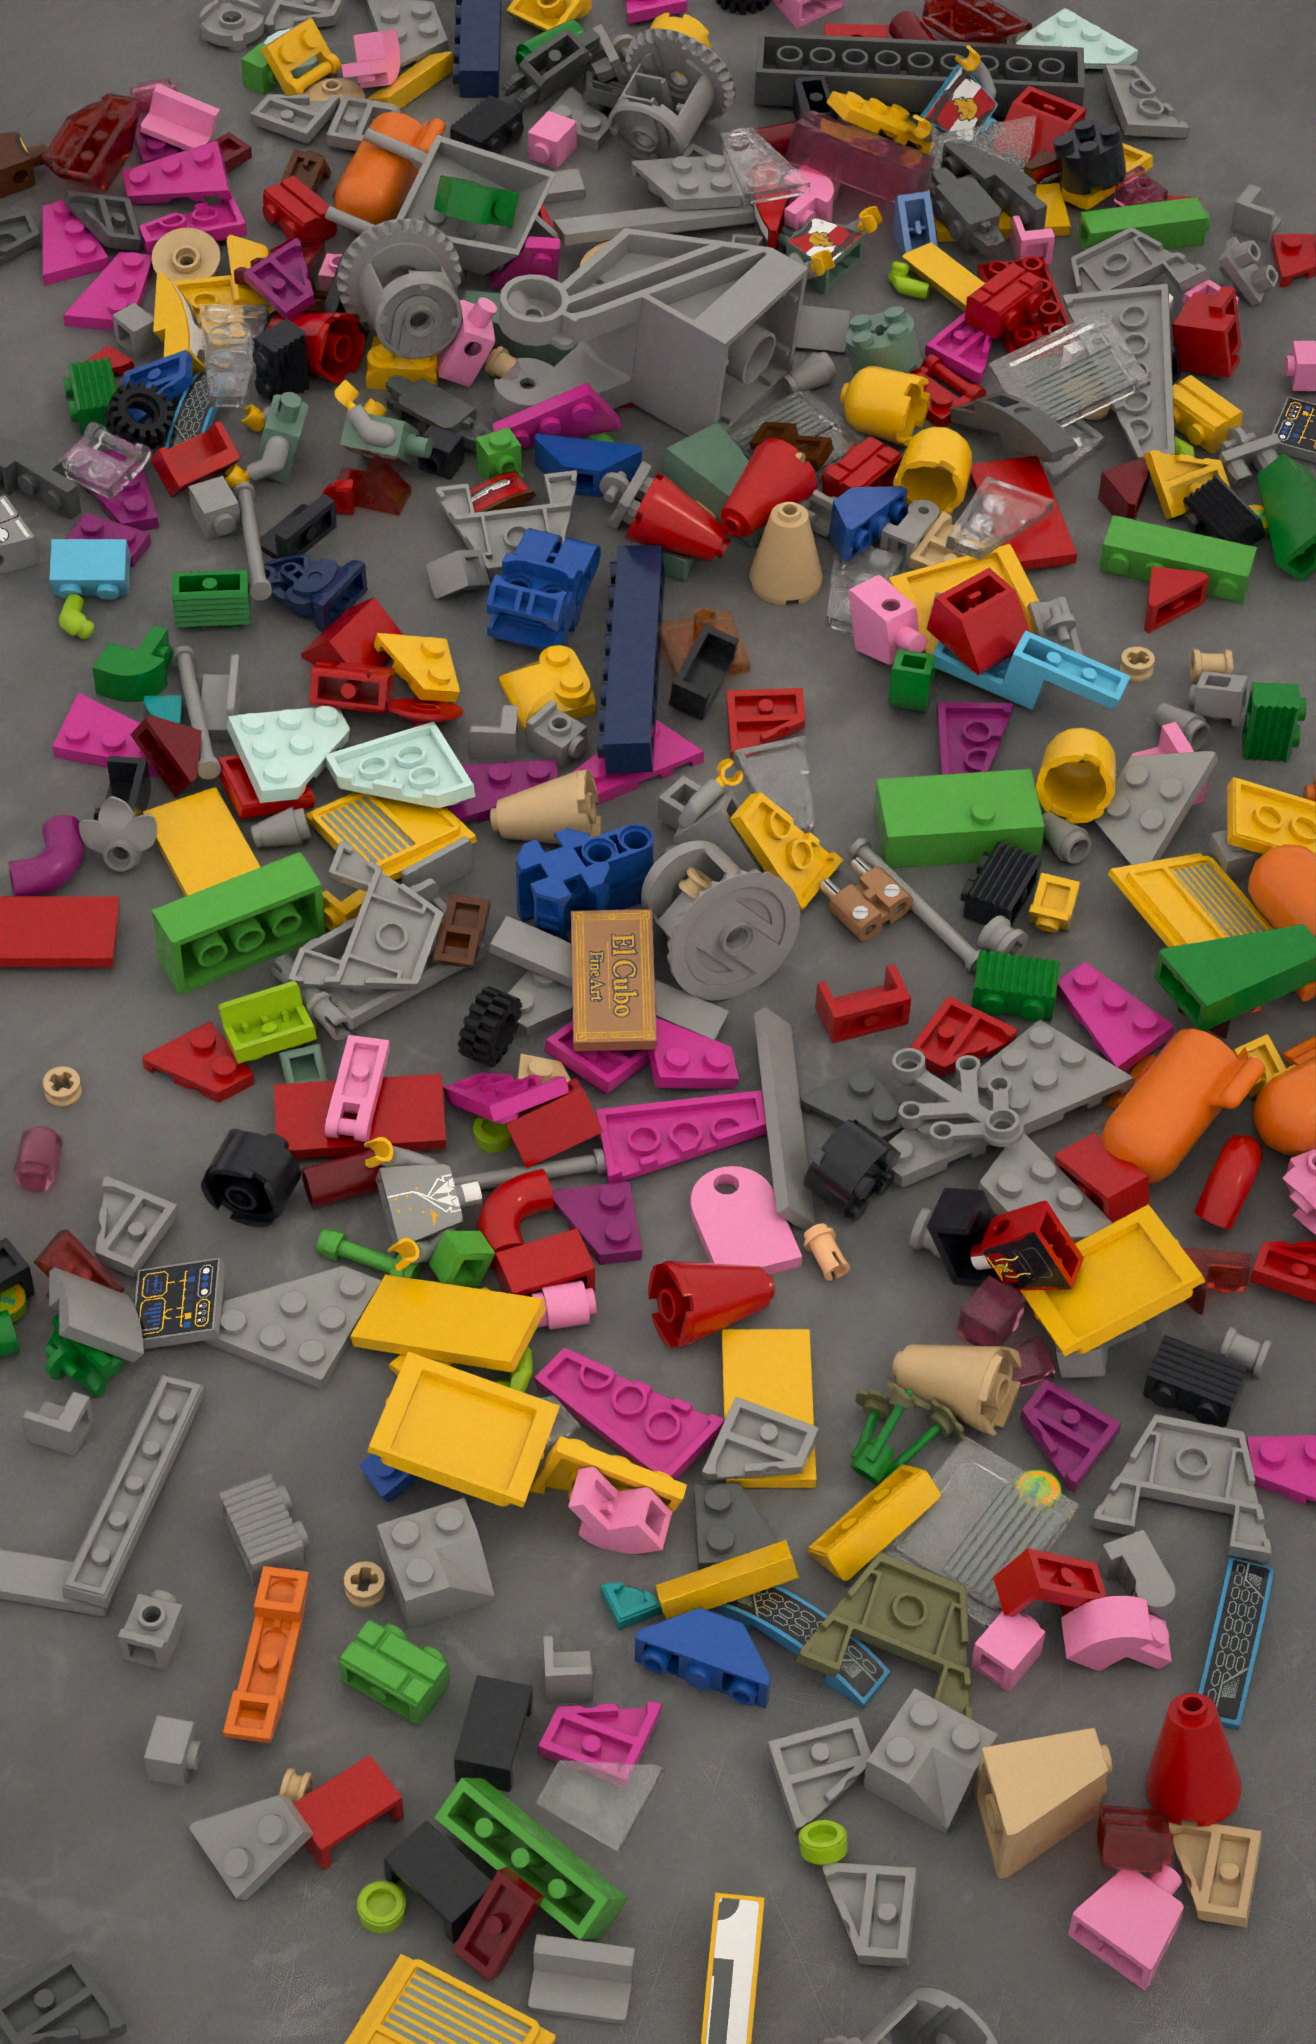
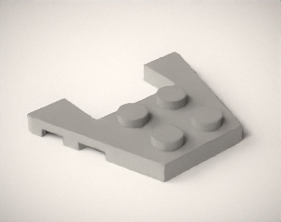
M1133 227L1071 257L1078 293L1138 287L1149 283L1152 279L1164 273L1177 289L1183 293L1209 279L1205 266L1199 263L1196 266L1189 263L1185 255L1179 252L1171 253L1163 248L1161 242Z
M577 471L544 474V486L548 504L475 513L468 483L436 487V499L468 549L481 550L488 577H494L495 574L502 576V561L506 553H515L528 528L560 535L563 544L567 538L575 497Z
M340 841L328 872V879L366 891L367 893L342 959L339 960L300 947L288 977V982L296 981L299 987L417 990L444 913L402 883L400 885L382 872V868L373 861L369 860L368 862L356 854L354 848L348 843Z
M1157 1414L1154 1415L1131 1452L1124 1469L1115 1478L1105 1500L1096 1509L1092 1522V1528L1124 1535L1132 1534L1138 1501L1141 1496L1233 1515L1227 1553L1229 1556L1268 1563L1272 1549L1270 1539L1266 1537L1263 1524L1265 1518L1262 1505L1258 1503L1254 1486L1256 1480L1244 1431Z

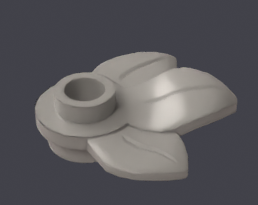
M114 796L107 798L102 804L98 821L82 820L79 822V832L84 844L88 848L102 853L107 866L115 871H126L134 868L141 859L142 851L150 848L157 837V821L152 814L135 817L131 807L122 799ZM117 847L124 848L128 853L120 852Z

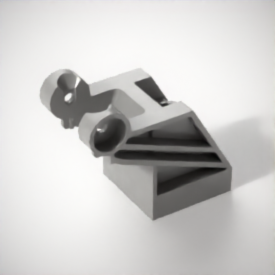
M624 228L562 283L543 275L528 274L517 276L504 285L500 295L498 324L508 338L523 345L541 346L551 344L560 350L571 349L572 351L555 366L534 358H518L513 367L501 379H494L493 408L496 414L501 419H504L588 382L612 409L631 402L688 436L715 423H719L728 433L782 382V377L792 370L808 267L771 247ZM535 314L539 316V318L527 317V315ZM521 385H529L534 387L531 389H525L521 387Z

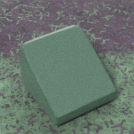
M663 550L665 575L685 581L698 559Z
M320 1044L278 1054V1061L285 1084L329 1081Z

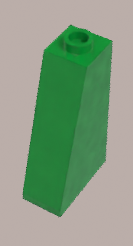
M1283 453L1257 474L1276 565L1302 581L1316 570V480L1308 469Z
M1302 924L1164 948L1158 953L1154 979L1197 1029L1206 1031L1316 981V937Z

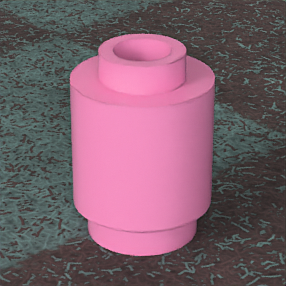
M583 1281L543 1287L541 1292L531 1293V1297L544 1299L546 1311L537 1328L547 1327L549 1331L589 1324L590 1315L597 1313L593 1288L585 1289Z

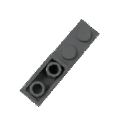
M950 141L943 144L941 168L945 167V169L951 171L957 179L962 177L974 178L1010 218L1012 216H1020L1025 231L1045 228L1047 205L1036 196L1037 182L1013 165L984 151Z
M998 392L950 408L951 422L966 425V429L971 431H990L992 436H999L1001 438V448L1016 451L1018 456L1034 455L1041 457L1043 462L1052 463L1063 460L1064 455L1077 451V443L1054 419L1029 402L1013 395Z
M0 437V490L10 495L18 488H21L25 494L34 496L45 503L51 510L58 511L71 520L81 513L78 485L64 477L62 461L29 445Z

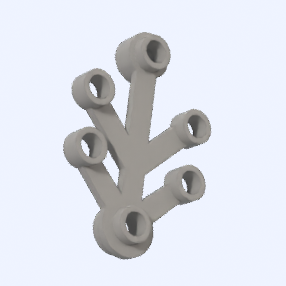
M904 1048L893 1055L892 1072L900 1084L904 1086L918 1085L943 1101L938 1103H919L917 1101L902 1103L898 1110L899 1123L902 1127L916 1129L923 1125L924 1120L968 1117L976 1122L953 1125L947 1121L935 1122L930 1127V1143L934 1148L948 1149L955 1144V1140L984 1139L993 1146L1008 1147L1022 1139L1024 1124L1014 1110L1009 1109V1099L1012 1097V1082L1007 1076L994 1075L988 1079L987 1097L993 1102V1110L989 1111L979 1104L977 1080L981 1076V1063L977 1057L965 1055L956 1061V1077L961 1081L960 1092L926 1070L925 1056L921 1051L914 1048Z

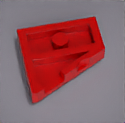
M803 688L726 691L730 759L738 760L805 728Z
M1283 1241L1263 1242L1249 1282L1316 1303V1241H1299L1295 1244Z

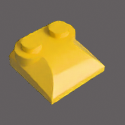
M513 0L506 11L508 15L543 31H547L570 19H580L586 16L592 8V0Z
M378 336L373 337L371 350L367 354V389L387 390L386 382L388 378L395 375H400L414 383L422 378L438 386L437 354L423 359L402 358L388 351L380 342Z
M562 645L550 646L541 652L539 661L498 676L499 684L510 705L518 706L519 723L524 733H527L526 721L550 700L557 703L558 710L574 719L596 714V701L590 680L576 653L569 647Z

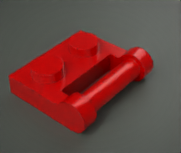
M935 354L926 357L918 370L916 368L909 373L925 377L929 380V383L924 386V392L930 393L925 419L936 427H946L953 423L951 422L950 408L986 396L984 388L978 384L972 385L944 366L943 360ZM937 377L960 393L962 397L958 398L932 378Z

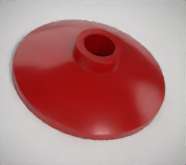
M404 698L387 702V709L401 718L413 721L412 728L430 722H435L436 724L452 721L462 717L464 709L458 705L440 701Z

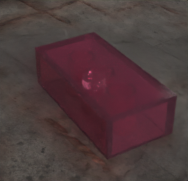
M811 110L796 122L784 161L895 203V196L924 191L935 157Z

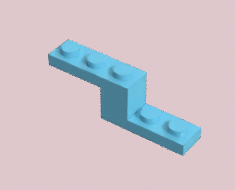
M1026 630L1011 660L1006 659L980 675L972 671L940 641L932 655H936L935 668L1030 710H1033L1048 681L1115 711L1131 677Z

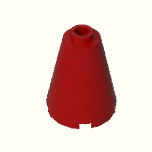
M346 312L300 313L290 320L306 333L309 371L325 381L342 383L344 380H348L344 377L350 371L355 373L359 368L364 355L366 340L365 334L359 332L357 323L361 324L357 317ZM280 314L276 315L268 324L267 330L285 319Z
M769 438L755 448L721 510L722 524L728 533L733 536L748 537L766 526L771 511L776 505L784 502L801 504L808 500L816 491L817 477L814 469L808 460L803 464L795 456L799 451L794 446L780 439Z
M660 472L653 479L637 510L633 523L631 522L624 537L631 542L643 545H662L663 550L707 562H712L715 556L722 559L732 540L725 536L727 531L722 523Z
M665 1261L653 1266L648 1284L649 1300L656 1298L658 1313L651 1314L653 1323L660 1338L671 1348L686 1347L768 1308L775 1293L772 1277L765 1273L760 1266Z
M1199 1693L1181 1694L1170 1702L1145 1779L1147 1801L1156 1814L1174 1824L1182 1825V1820L1198 1821V1827H1204L1223 1821L1237 1809L1242 1791L1241 1777L1217 1707L1210 1698Z

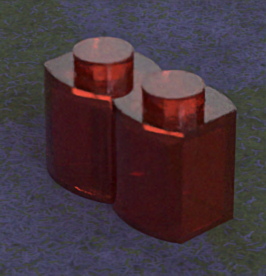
M1100 1804L1096 1836L1097 1854H1099L1100 1867L1161 1874L1162 1864H1171L1173 1834H1169V1821H1161L1160 1810Z

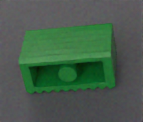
M107 357L104 360L99 358L97 361L91 359L90 362L84 360L82 363L77 361L75 364L70 362L68 364L69 377L63 378L66 399L73 398L72 401H68L71 423L78 422L80 434L109 430L110 427H105L104 421L106 416L104 415L112 395L117 391L110 359Z
M228 569L225 572L223 570L218 572L215 570L200 572L198 570L195 573L192 571L188 573L182 571L180 574L176 571L172 573V604L175 627L200 629L203 626L224 625L229 628H235L240 625L251 624L248 571L245 569L241 571L237 569L231 571Z
M1252 682L1241 735L1242 752L1245 760L1251 758L1254 761L1257 759L1264 761L1267 759L1271 762L1274 759L1277 762L1282 760L1286 763L1290 758L1292 747H1299L1301 728L1297 721L1305 720L1307 708L1306 698H1300L1299 684Z
M984 949L979 951L971 1007L981 1010L990 1016L1003 1013L1022 1016L1029 1021L1052 1020L1060 962L1057 959L1051 961L1049 958L1043 960L1041 957L1035 959L1033 956L1027 958L1025 955L1019 957L1017 954L1011 956L1009 953L1003 955L1001 952L994 953L992 950L986 952Z

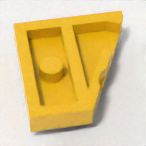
M1158 450L1143 454L1166 520L1185 514L1186 510L1183 499L1189 497L1190 493L1195 492L1197 488H1201L1202 484H1206L1208 480H1212L1214 475H1218L1230 487L1221 460L1197 459L1194 456L1184 454L1171 455L1160 453L1161 451Z
M377 633L374 648L378 652L385 650L394 660L392 668H395V672L400 678L408 682L409 688L420 700L456 703L460 689L447 639Z

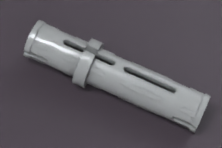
M283 955L274 961L282 969V972L272 965L271 973L282 984L288 983V977L295 960L289 955ZM299 987L303 1005L311 1021L321 1024L335 1040H342L350 1035V1032L342 1023L353 1030L354 1022L338 1007V1001L331 993L328 994L321 988Z

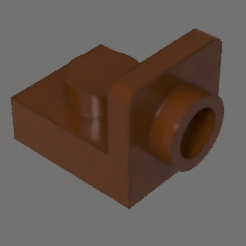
M294 149L281 181L295 176L316 193L322 177L329 179L331 170L324 156L313 150L303 152Z

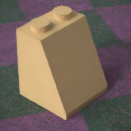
M1095 1728L982 1747L974 1796L998 1879L1008 1878L1097 1816L1101 1798L1107 1794L1106 1777L1107 1774L1112 1773V1760L1107 1745H1100Z

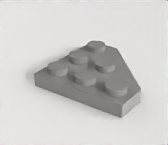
M340 1266L225 1300L221 1311L219 1339L205 1340V1343L323 1390L351 1344L350 1336L382 1280L346 1266Z

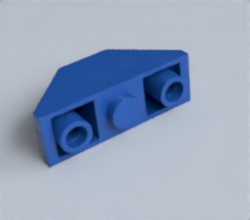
M539 433L535 435V465L544 474L576 470L577 486L575 495L598 498L604 496L599 484L602 477L610 472H624L630 483L643 459V446Z
M902 486L852 487L833 501L829 534L841 560L849 562L860 552H864L868 546L881 538V532L888 522L894 525L900 524L908 511V504H906L907 488Z
M697 1608L638 1631L635 1637V1661L641 1663L649 1671L659 1674L666 1672L685 1679L693 1687L699 1689L710 1688L727 1694L740 1704H755L766 1708L769 1702L771 1677L743 1623L702 1608Z

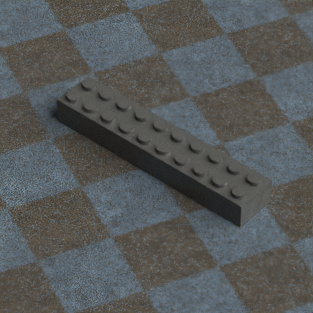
M758 32L754 105H766L769 107L793 106L794 80L800 77L823 75L827 77L829 89H831L830 93L836 91L847 94L850 91L868 101L870 98H875L886 106L891 107L892 104H897L908 112L922 113L955 66L959 64L955 57L959 56L962 60L968 57L969 50L966 46L969 45L980 55V60L990 71L997 91L994 100L998 106L991 116L998 118L1006 117L1012 102L1028 86L1083 107L1085 91L1084 48Z

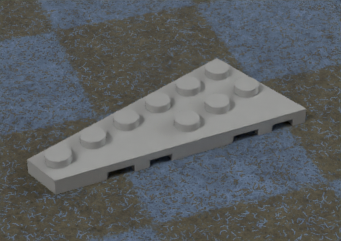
M1168 284L1062 295L1066 310L1088 357L1095 356L1107 349L1111 350V352L1092 360L1091 363L1112 353L1114 357L1093 366L1094 369L1114 359L1118 361L1097 371L1096 374L1117 364L1121 366L1098 377L1099 380L1121 369L1124 370L1123 373L1101 384L1104 385L1124 374L1128 376L1103 388L1104 391L1128 379L1131 381L1106 395L1136 459L1143 458L1144 453L1153 450L1176 455Z
M1041 1020L1037 1021L981 1067V1076L977 1080L979 1104L991 1111L993 1110V1102L987 1097L988 1079L994 1075H1004L1010 1078L1012 1082V1097L1009 1099V1109L1014 1110L1022 1120L1026 1135L1063 1120L1064 1113L1082 1105L1089 1109L1100 1104L1101 1097L1115 1091L1122 1095L1129 1092L1134 1086V1077ZM959 1084V1085L955 1088V1089H957V1090L960 1091V1092H961V1084ZM968 1117L924 1120L923 1125L919 1128H905L888 1142L901 1152L898 1162L889 1172L895 1175L893 1182L904 1188L948 1169L949 1162L967 1154L974 1158L986 1153V1146L991 1144L984 1139L955 1140V1144L951 1148L944 1150L936 1149L930 1143V1127L932 1124L938 1121H947L952 1125L976 1122Z

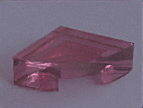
M1039 1335L1023 1342L1016 1350L1020 1356L1021 1369L1013 1367L1012 1380L1020 1382L1019 1388L1042 1382L1045 1379H1053L1055 1368Z

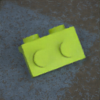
M296 981L218 1005L225 1038L238 1064L246 1061H255L265 1055L287 1048H296L303 1043L317 1039L314 1024L303 1005L300 988Z

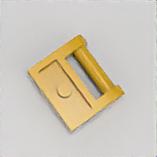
M312 17L304 20L260 49L286 96L303 94L306 88L326 75H334L341 70L339 58L329 50ZM316 56L319 65L297 79L292 76L290 71Z

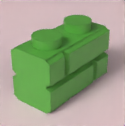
M368 1620L357 1634L356 1640L350 1643L338 1662L340 1680L416 1725H421L432 1710L434 1703L439 1701L450 1683L449 1664H447L446 1658L442 1653L431 1646H424L423 1649L408 1641L406 1634L401 1629L389 1623L383 1627L372 1620Z

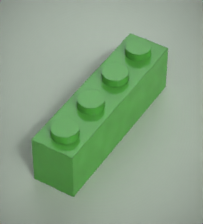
M1113 515L1103 543L1099 571L1150 582L1152 566L1204 572L1209 576L1207 596L1243 603L1252 576L1257 547Z
M461 1778L434 1817L497 1871L509 1867L541 1893L544 1899L540 1907L579 1940L601 1938L628 1900L626 1895L484 1778Z

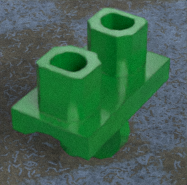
M59 1315L52 1318L54 1332L44 1350V1353L49 1357L45 1365V1372L53 1380L63 1379L66 1376L72 1381L77 1380L94 1398L104 1394L108 1378L121 1372L124 1359L60 1336Z

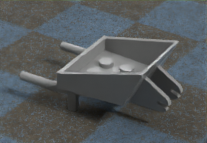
M367 129L363 141L408 159L419 170L396 219L420 220L441 230L454 245L462 269L484 276L517 257L527 236L559 238L558 233L537 215L556 173L438 134L427 154L422 150L375 130ZM440 175L472 180L484 186L518 192L519 198L512 228L468 222L434 210ZM329 206L325 215V219L360 234L375 226L332 206Z

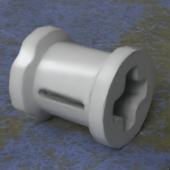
M1230 1326L1219 1355L1249 1366L1248 1370L1252 1371V1376L1259 1379L1267 1362L1273 1341L1267 1339L1264 1342L1256 1341L1239 1334L1237 1328Z

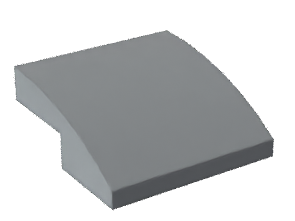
M56 1267L49 1271V1307L59 1311L60 1336L132 1363L144 1355L139 1316L128 1295Z

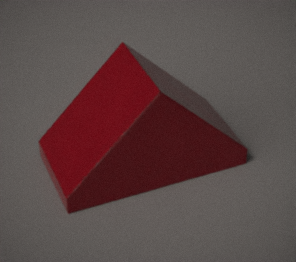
M1145 457L1102 471L1098 499L1112 516L1136 520L1150 479V472Z
M150 715L130 734L175 798L181 795L197 779V763L199 761L202 730Z

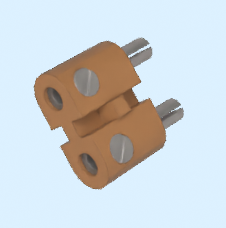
M856 857L851 861L850 867L860 876V884L855 887L849 884L840 890L830 879H824L820 883L819 889L831 900L829 910L860 941H867L883 930V923L888 921L892 924L905 915L913 904V898L882 867L871 869L860 857Z

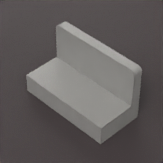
M802 305L796 348L844 353L847 345L845 335L850 328V320L852 318L851 311Z
M231 655L230 674H203L201 702L210 740H232L226 727L228 716L240 715L243 687L240 655Z
M466 836L405 868L401 872V878L394 881L400 885L403 883L410 888L412 885L432 878L438 884L440 890L472 872L471 841Z
M536 1934L533 1951L534 1971L528 1999L529 2011L625 2024L635 1970V1948Z

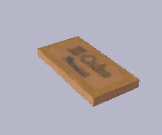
M652 909L571 911L574 1051L657 1049Z

